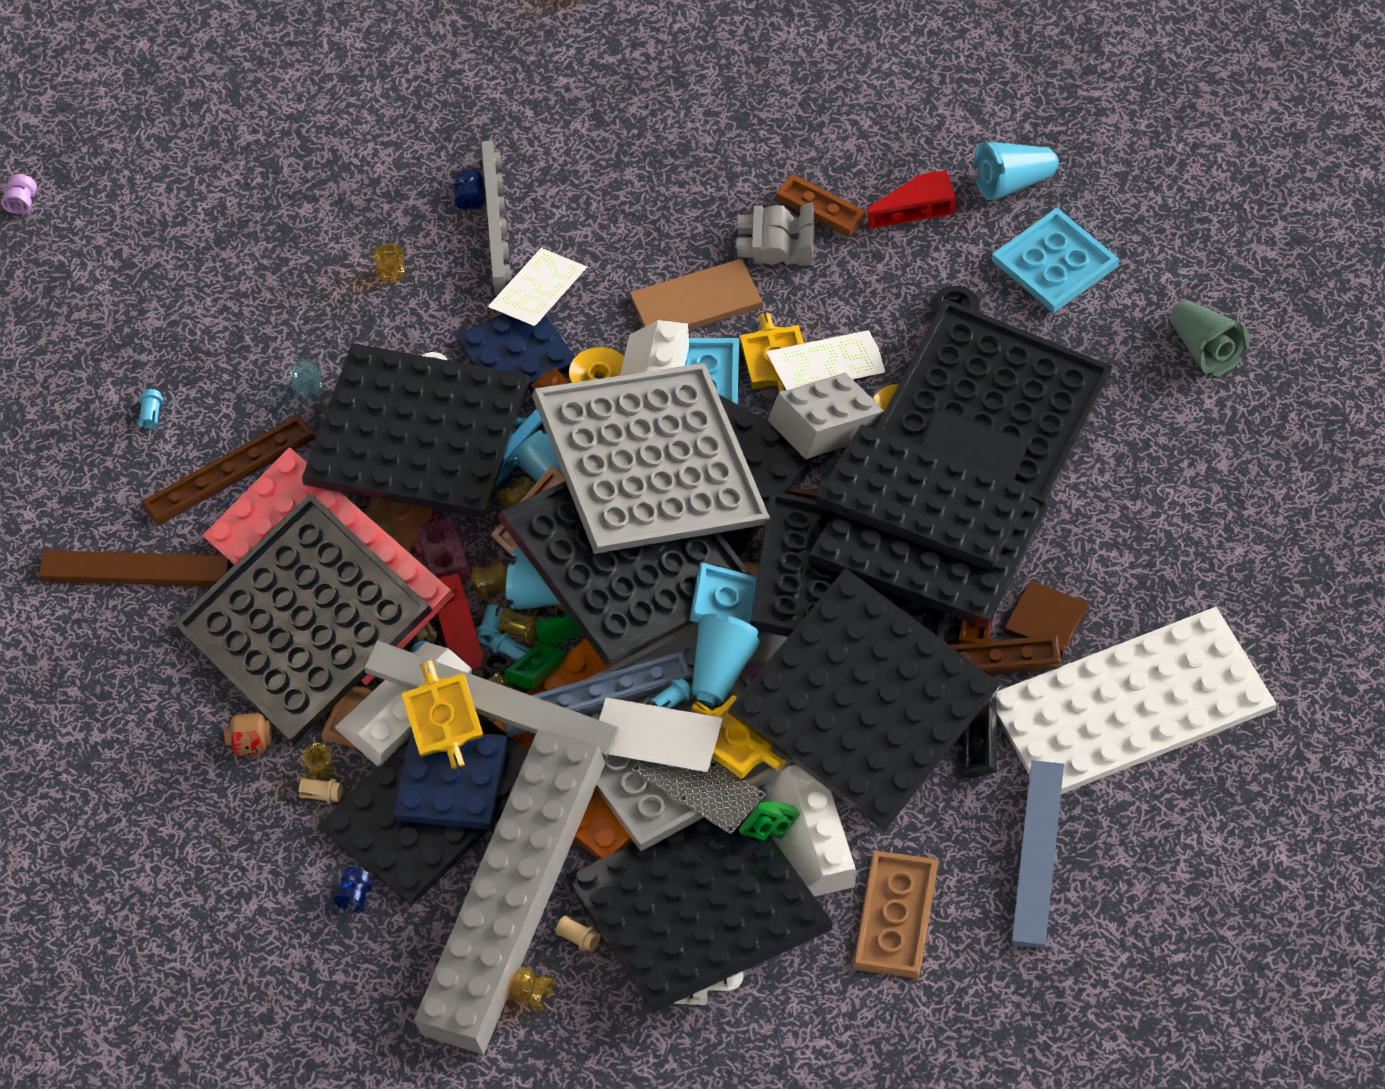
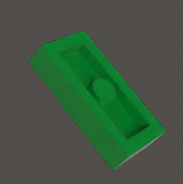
M539 643L505 670V681L518 685L523 689L533 690L558 670L567 656V651Z

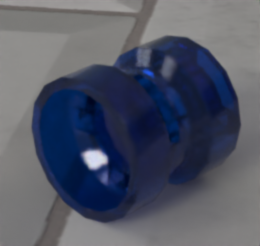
M464 170L457 173L454 177V187L456 190L454 201L457 208L468 210L482 207L484 203L482 192L483 176L474 170Z
M354 867L345 868L340 878L342 885L336 889L333 902L337 907L344 910L347 909L349 902H354L356 906L353 912L360 913L364 910L367 903L366 894L372 890L375 881L371 874L362 869Z

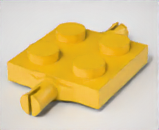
M764 313L759 316L762 329L755 333L740 335L742 353L752 390L777 386L779 392H782L786 389L766 351L804 344L799 325L785 328L774 327L771 314L766 313L765 320Z
M429 660L426 662L430 673L425 662L420 664L425 682L418 688L401 693L420 756L423 757L438 751H447L451 769H458L455 756L459 767L465 766L459 747L466 742L484 737L464 673L449 678H438L433 661Z
M732 695L724 705L714 710L709 709L700 701H696V705L693 704L691 707L692 713L723 718L712 759L741 779L763 761L776 771H780V768H783L785 759L772 752L773 746L728 713L729 708L737 699L736 696Z

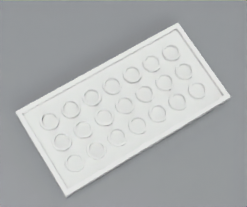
M1217 607L997 691V720L1029 776L1031 760L1064 763L1061 794L1276 710L1277 706Z

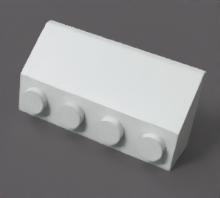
M657 320L630 334L620 376L685 366L689 349L688 324Z
M425 642L414 653L472 674V668L449 648ZM387 680L383 681L335 726V729L375 765H382L410 737L411 724L401 693L412 689Z
M798 765L788 766L777 778L760 788L767 793L760 802L789 804L795 806L800 815L782 839L771 837L814 897L855 887L856 868L831 791Z

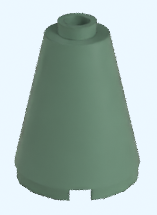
M1190 300L1182 301L1172 309L1170 322L1200 370L1207 375L1212 373L1214 376H1220L1240 363L1242 358L1239 355L1243 348L1248 349L1250 343V334L1245 326Z

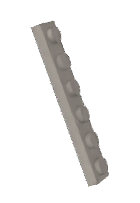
M482 141L494 293L500 294L506 287V283L511 281L510 265H504V260H509L508 242H502V237H507L506 219H500V214H505L504 196L498 197V192H504L502 174L496 175V170L502 169L500 152H494L493 141Z

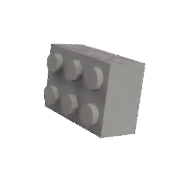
M845 372L779 392L768 421L805 459L848 446L861 425L875 429L884 410Z

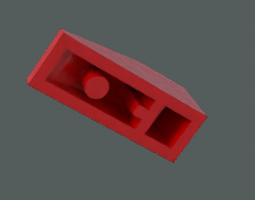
M947 170L918 175L868 207V228L874 229L955 214L956 196Z
M456 573L438 578L455 594L435 615L445 646L472 668V671L481 669L484 658L459 575Z

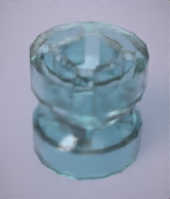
M300 360L292 365L290 378L294 395L302 400H312L318 397L323 388L318 364L311 360Z

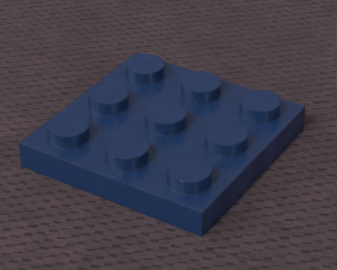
M502 314L456 335L457 343L472 365L529 375L528 389L532 388L531 384L554 367L561 374L569 371L571 362L575 358L546 314L535 326L507 314Z
M411 728L393 814L395 820L492 830L509 743L507 736L483 734L484 737L466 742L459 747L465 766L460 768L455 756L458 769H451L447 751H438L423 757L420 756Z

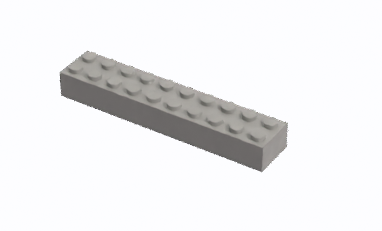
M538 729L414 1018V1022L422 1036L484 1055L604 768L605 761L598 745Z

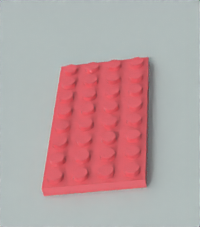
M289 447L202 536L235 565L311 492L432 608L433 611L396 646L403 649L455 594L341 492L303 485L302 476L307 462ZM367 674L361 682L367 686L375 676Z

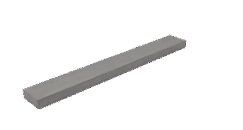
M377 640L366 663L365 673L413 690L425 682L420 667L421 663L425 662L430 673L426 662L430 659ZM433 661L438 678H449L464 673L476 713L534 734L539 729L598 745L603 759H607L618 734L617 726Z

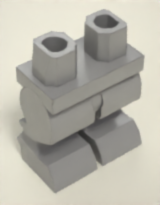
M813 202L806 203L800 207L799 217H793L782 205L769 206L764 209L763 206H754V214L738 215V235H753V237L737 238V256L753 258L754 264L765 263L775 265L783 261L787 266L790 264H797L799 266L813 265L815 225Z

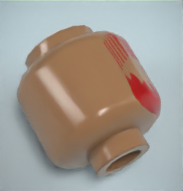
M260 713L234 715L230 726L224 727L225 745H232V750L237 756L263 754L267 746H272L270 720L265 721L264 716Z

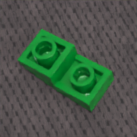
M567 612L566 617H550L542 621H536L538 644L543 643L551 646L583 634Z
M762 802L756 805L739 831L741 834L764 841L769 835L782 839L800 813L795 806L789 804Z

